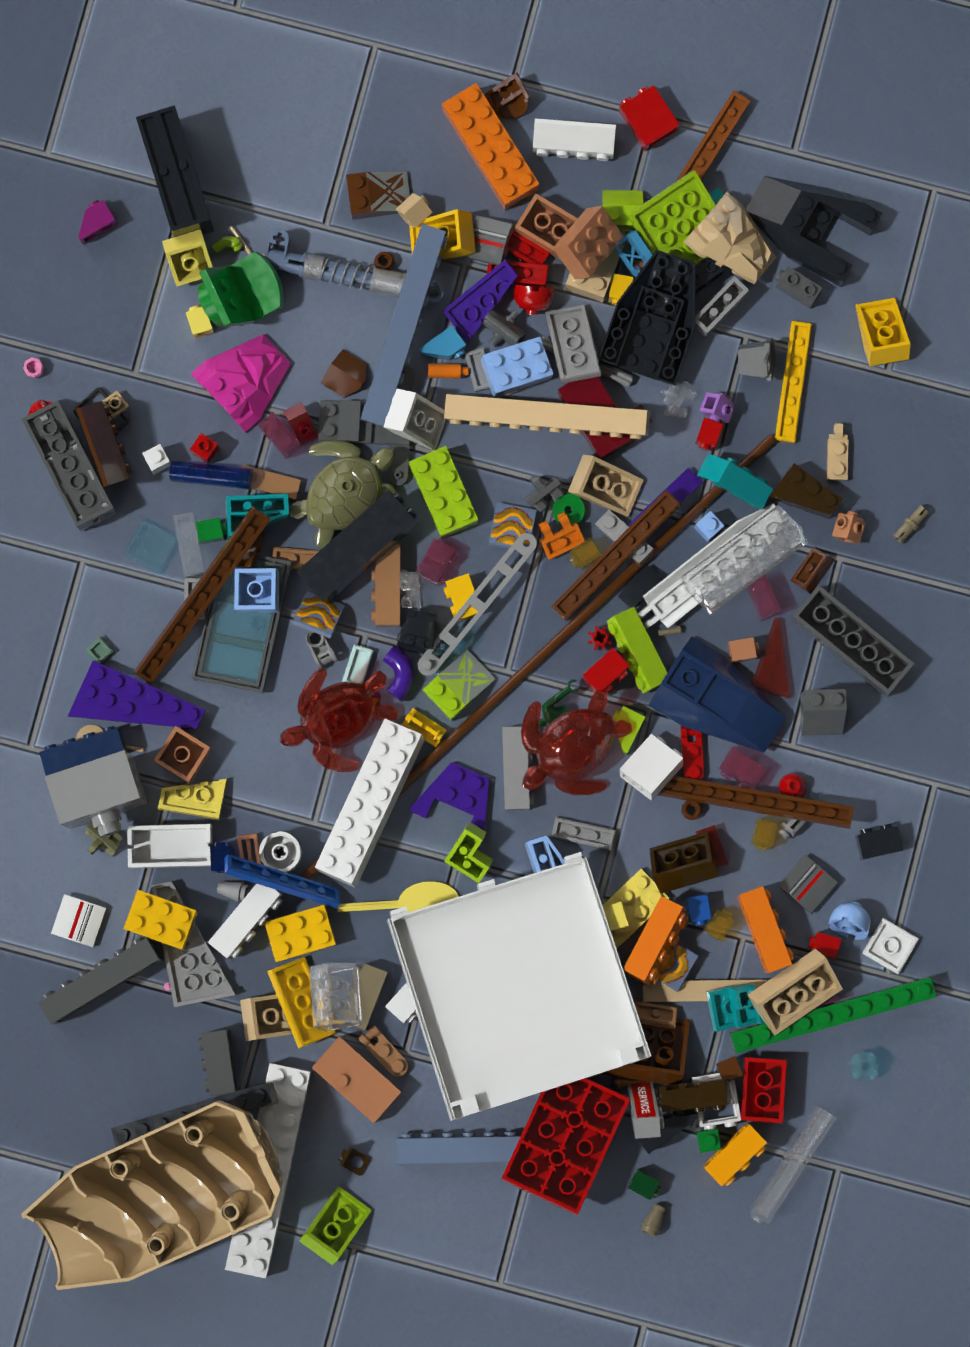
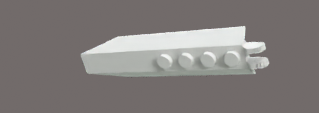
M774 503L737 520L643 595L647 606L637 614L640 618L644 617L650 610L655 614L654 617L645 622L644 627L647 629L660 620L669 628L763 553L786 520Z

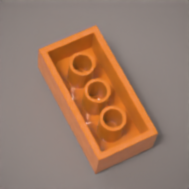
M762 886L738 895L739 904L765 974L792 965L791 960H794L791 949H786L784 941L787 939L783 928L779 929L776 921H779L776 909H772L769 902L772 901L769 890H764Z
M662 896L660 897L623 968L628 977L650 988L658 982L661 975L659 973L661 966H665L670 958L668 953L671 947H676L681 929H685L689 922V918H687L688 913L683 906Z

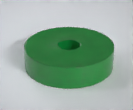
M564 494L556 499L552 507V514L559 525L561 524L557 515L565 512L567 507L572 509V513H565L571 525L574 523L579 524L582 521L585 507L578 496Z

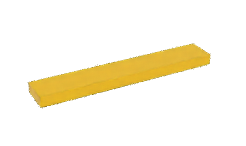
M791 321L775 432L776 441L795 443L811 323Z

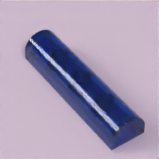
M172 461L170 464L169 479L171 482L251 490L253 469L182 461Z

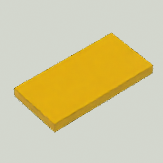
M305 957L267 971L298 1049L336 1033Z

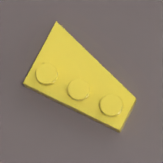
M227 779L162 788L158 810L219 820Z

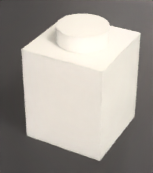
M161 444L142 453L154 475L172 466Z

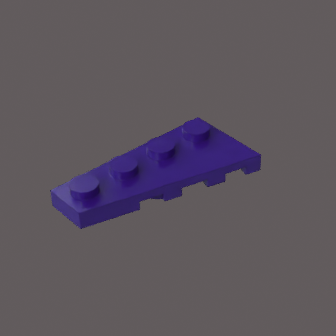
M507 260L501 262L443 310L444 314L467 343L483 324L487 313H490L519 276Z

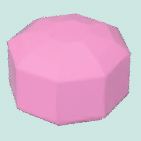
M31 357L25 361L23 369L28 377L36 379L43 374L44 366L40 359Z

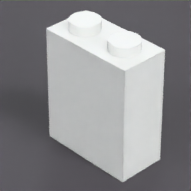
M651 734L620 768V777L652 801L683 767V756L678 750L669 748L661 737L657 736L656 738Z

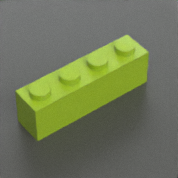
M632 607L614 615L606 621L608 629L614 635L619 651L623 653L626 662L630 665L629 670L632 671L636 679L637 687L643 694L658 688L667 675V671L635 608Z

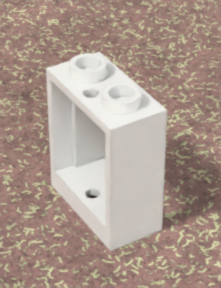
M720 1073L691 1077V1082L722 1078ZM735 1080L729 1082L734 1116L704 1121L703 1112H697L699 1127H704V1130L717 1129L716 1125L718 1124L731 1127L736 1126L737 1121H741Z

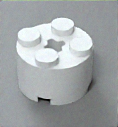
M279 831L263 839L259 848V854L264 866L289 873L299 865L302 849L295 837L289 833ZM283 847L286 855L278 858V854L275 852Z

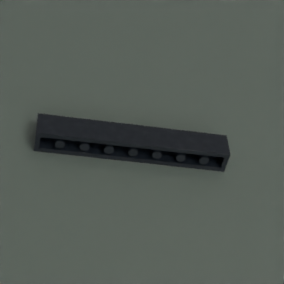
M273 1082L260 1084L111 1128L115 1147L216 1101H224L247 1112L276 1104L278 1099Z

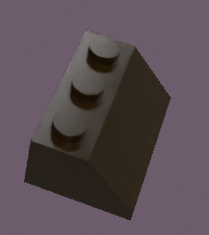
M708 831L649 848L652 878L660 894L719 877L718 862Z

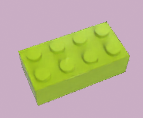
M446 446L408 462L441 539L479 523Z

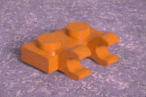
M565 512L557 515L563 528L558 532L552 533L546 521L538 524L545 537L539 541L548 560L585 543L578 524L574 523L571 525Z

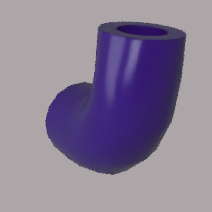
M395 645L383 659V662L391 667L395 674L393 682L386 690L400 702H403L414 684L415 671L409 657Z

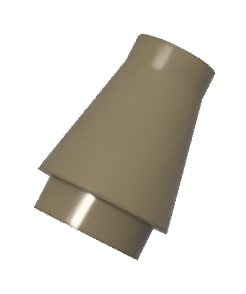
M654 1204L649 1214L641 1223V1231L656 1237L657 1233H660L666 1209Z

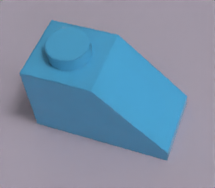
M450 326L419 348V353L424 357L443 360L455 358L456 360L465 354L466 344L453 326Z

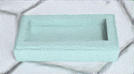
M353 645L342 684L362 689L374 652L373 650Z

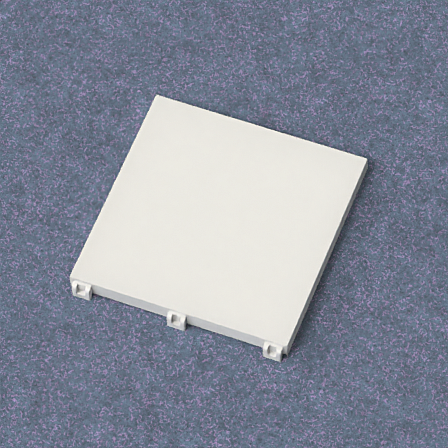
M581 852L564 857L565 864L495 885L494 879L482 882L477 885L478 891L412 912H408L406 906L390 911L391 918L387 922L450 1121L651 1057L587 858H582Z

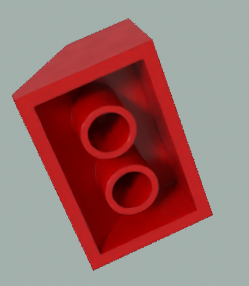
M745 1057L741 1120L772 1123L784 1122L787 1060Z

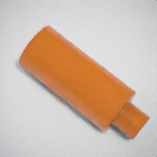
M428 363V378L461 379V375L468 376L469 367H461V364Z

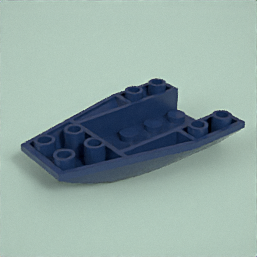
M693 637L689 639L648 705L685 728L765 753L786 719L726 657Z

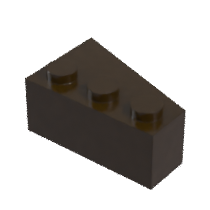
M728 1078L669 1084L659 1087L662 1112L672 1111V1114L685 1113L687 1109H693V1112L705 1111V1107L712 1106L713 1110L726 1109V1105L731 1104Z

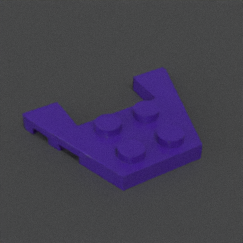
M451 762L410 807L409 811L426 818L434 799L473 815L471 823L485 830L489 778Z

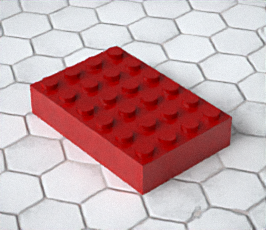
M586 1078L541 1092L501 1180L578 1216L630 1099Z

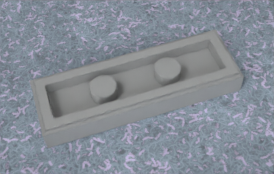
M555 817L551 838L611 851L616 830Z

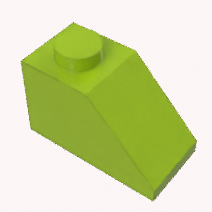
M624 706L621 710H616L612 720L616 721L614 729L622 752L627 755L645 716Z

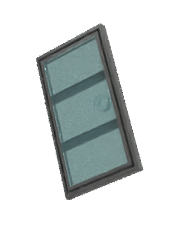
M256 555L253 569L276 568L279 571V613H238L235 611L234 569L208 605L192 679L264 694L291 572V561Z

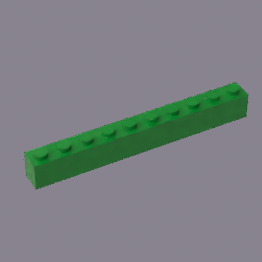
M931 977L813 1009L776 1035L771 1032L766 1023L731 1032L729 1035L734 1052L740 1053L936 998Z

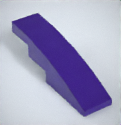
M687 468L665 490L681 504L701 485L702 481ZM658 495V496L629 524V526H631V525L635 522V520H636L660 495Z

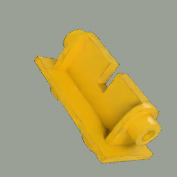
M414 708L407 714L402 723V726L422 734L425 741L435 747L447 731Z

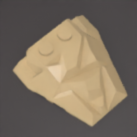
M728 191L684 241L698 256L702 258L707 256L715 260L716 265L720 267L725 265L731 268L733 274L753 284L758 281L777 258L743 204Z

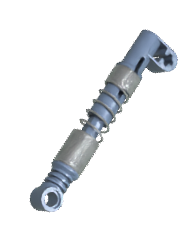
M277 228L269 235L265 257L270 261L275 270L297 274L300 278L307 280L311 279L317 282L326 280L329 281V284L331 282L339 283V286L345 284L349 285V288L354 283H359L360 291L363 288V284L369 285L370 293L382 294L388 297L392 296L394 298L399 297L406 275L404 273L374 268L373 271L371 266L368 267L366 272H363L361 264L353 266L351 262L347 264L342 263L341 260L334 262L330 258L326 260L325 257L319 255L289 252L290 237L285 230ZM280 235L284 239V241L280 242V246L285 248V251L271 249V246H278L275 238H279ZM290 262L303 264L304 266L290 264ZM434 281L432 288H437L440 292L435 298L429 296L428 302L431 304L441 302L444 297L442 285Z

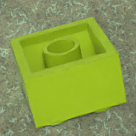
M602 190V206L620 231H636L627 215L643 204V191Z

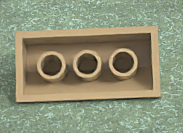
M814 949L749 993L748 997L771 1032L776 1035L843 988L827 958Z

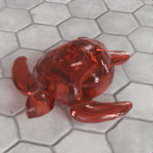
M320 668L308 679L300 693L297 705L298 714L301 716L300 726H292L283 730L280 735V743L285 746L295 747L301 745L307 739L314 744L313 757L320 765L337 772H352L359 768V764L355 760L334 753L333 749L348 746L361 739L368 732L375 719L379 721H384V719L396 720L398 718V710L390 704L380 705L381 695L378 690L384 687L386 682V675L382 671L375 672L364 684L346 681L320 690L327 676V670Z
M597 690L593 694L588 709L571 710L561 714L545 728L541 735L539 734L541 703L535 701L528 707L521 728L522 744L527 752L537 754L538 765L531 766L524 774L522 780L523 788L528 790L536 789L547 777L556 780V788L571 795H592L605 790L607 784L604 781L583 780L581 778L586 777L602 764L609 753L613 739L630 734L632 732V725L624 720L614 723L612 716L603 712L608 703L607 694L604 691Z

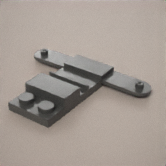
M404 365L401 373H405L402 385H397L396 389L413 392V370L409 365ZM320 400L319 442L338 440L356 444L389 445V448L394 449L395 457L388 468V480L394 486L405 484L408 478L410 440L394 434L384 427L361 421L360 418L365 405L361 401Z

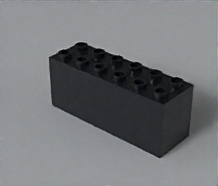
M175 105L136 117L173 237L200 229L203 235L213 232L214 228Z

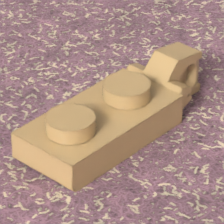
M835 423L834 434H829V439L827 440V480H848V435H843V424Z

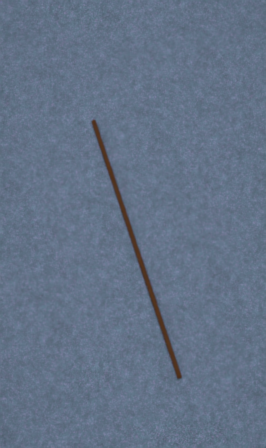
M769 434L739 462L738 467L741 469L742 467L749 468L776 440ZM714 486L651 545L654 551L641 565L634 561L410 771L399 796L712 503L724 489ZM318 859L300 877L311 880L319 872L315 868Z

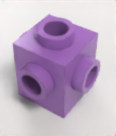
M706 392L699 411L707 415L708 419L729 423L736 404L730 401V397L723 393L714 394Z

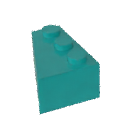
M708 454L697 475L714 483L713 485L723 488L729 494L748 505L762 510L773 490L772 487L767 485L768 481L760 476H752L753 471L746 467L741 469L738 467L739 463L729 457L725 460Z
M288 494L226 496L227 541L252 506L270 518L266 526L288 518Z

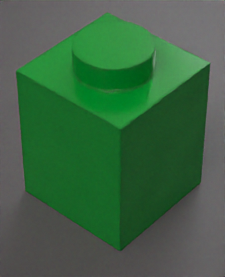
M220 518L196 522L200 544L225 540L224 535L227 534L226 523H222Z
M718 1129L696 1131L700 1153L721 1150Z

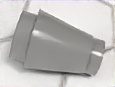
M219 882L217 893L241 902L249 893V885H245L244 882Z

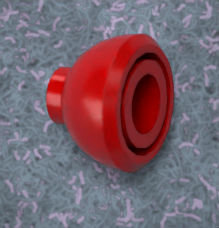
M788 773L780 779L778 790L782 795L802 798L807 791V784L801 775Z

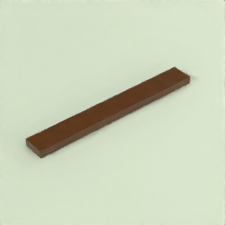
M665 490L551 607L567 621L681 504Z

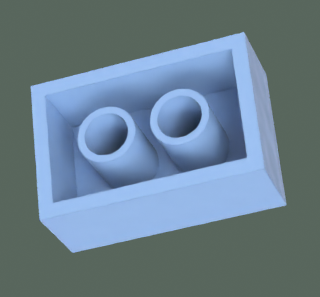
M540 337L484 354L480 360L493 398L549 381L553 376V371Z

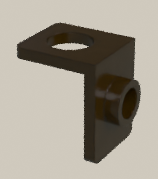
M349 1147L348 1150L343 1149L338 1158L341 1161L339 1166L361 1176L370 1161V1157ZM355 1156H359L363 1160L362 1167L358 1169L353 1168L351 1165V1159Z

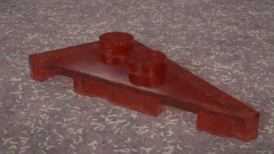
M774 618L752 684L758 689L788 699L789 689L780 620Z

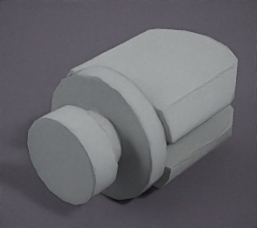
M788 818L780 824L783 829H780L778 833L787 840L790 837L789 835L794 837L806 821Z

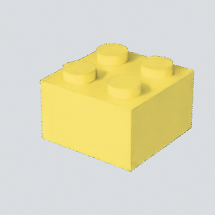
M201 229L162 241L176 287L202 279L200 272L206 268L213 267Z

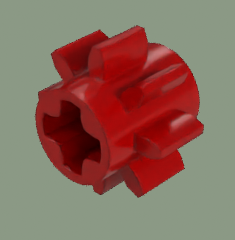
M595 626L594 634L588 632V635L592 637L588 644L593 643L595 645L594 651L597 650V647H601L605 651V644H612L608 640V637H611L612 634L605 632V626L602 630H598V627ZM597 634L605 636L603 643L594 640Z

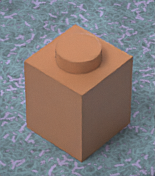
M753 637L728 642L731 663L755 660L757 658L756 654H760L758 642H754Z

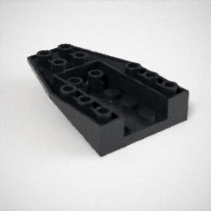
M659 250L654 252L617 301L598 361L672 386L676 385L695 328V262Z

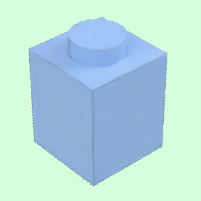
M710 511L695 524L694 528L708 543L723 530L724 525Z

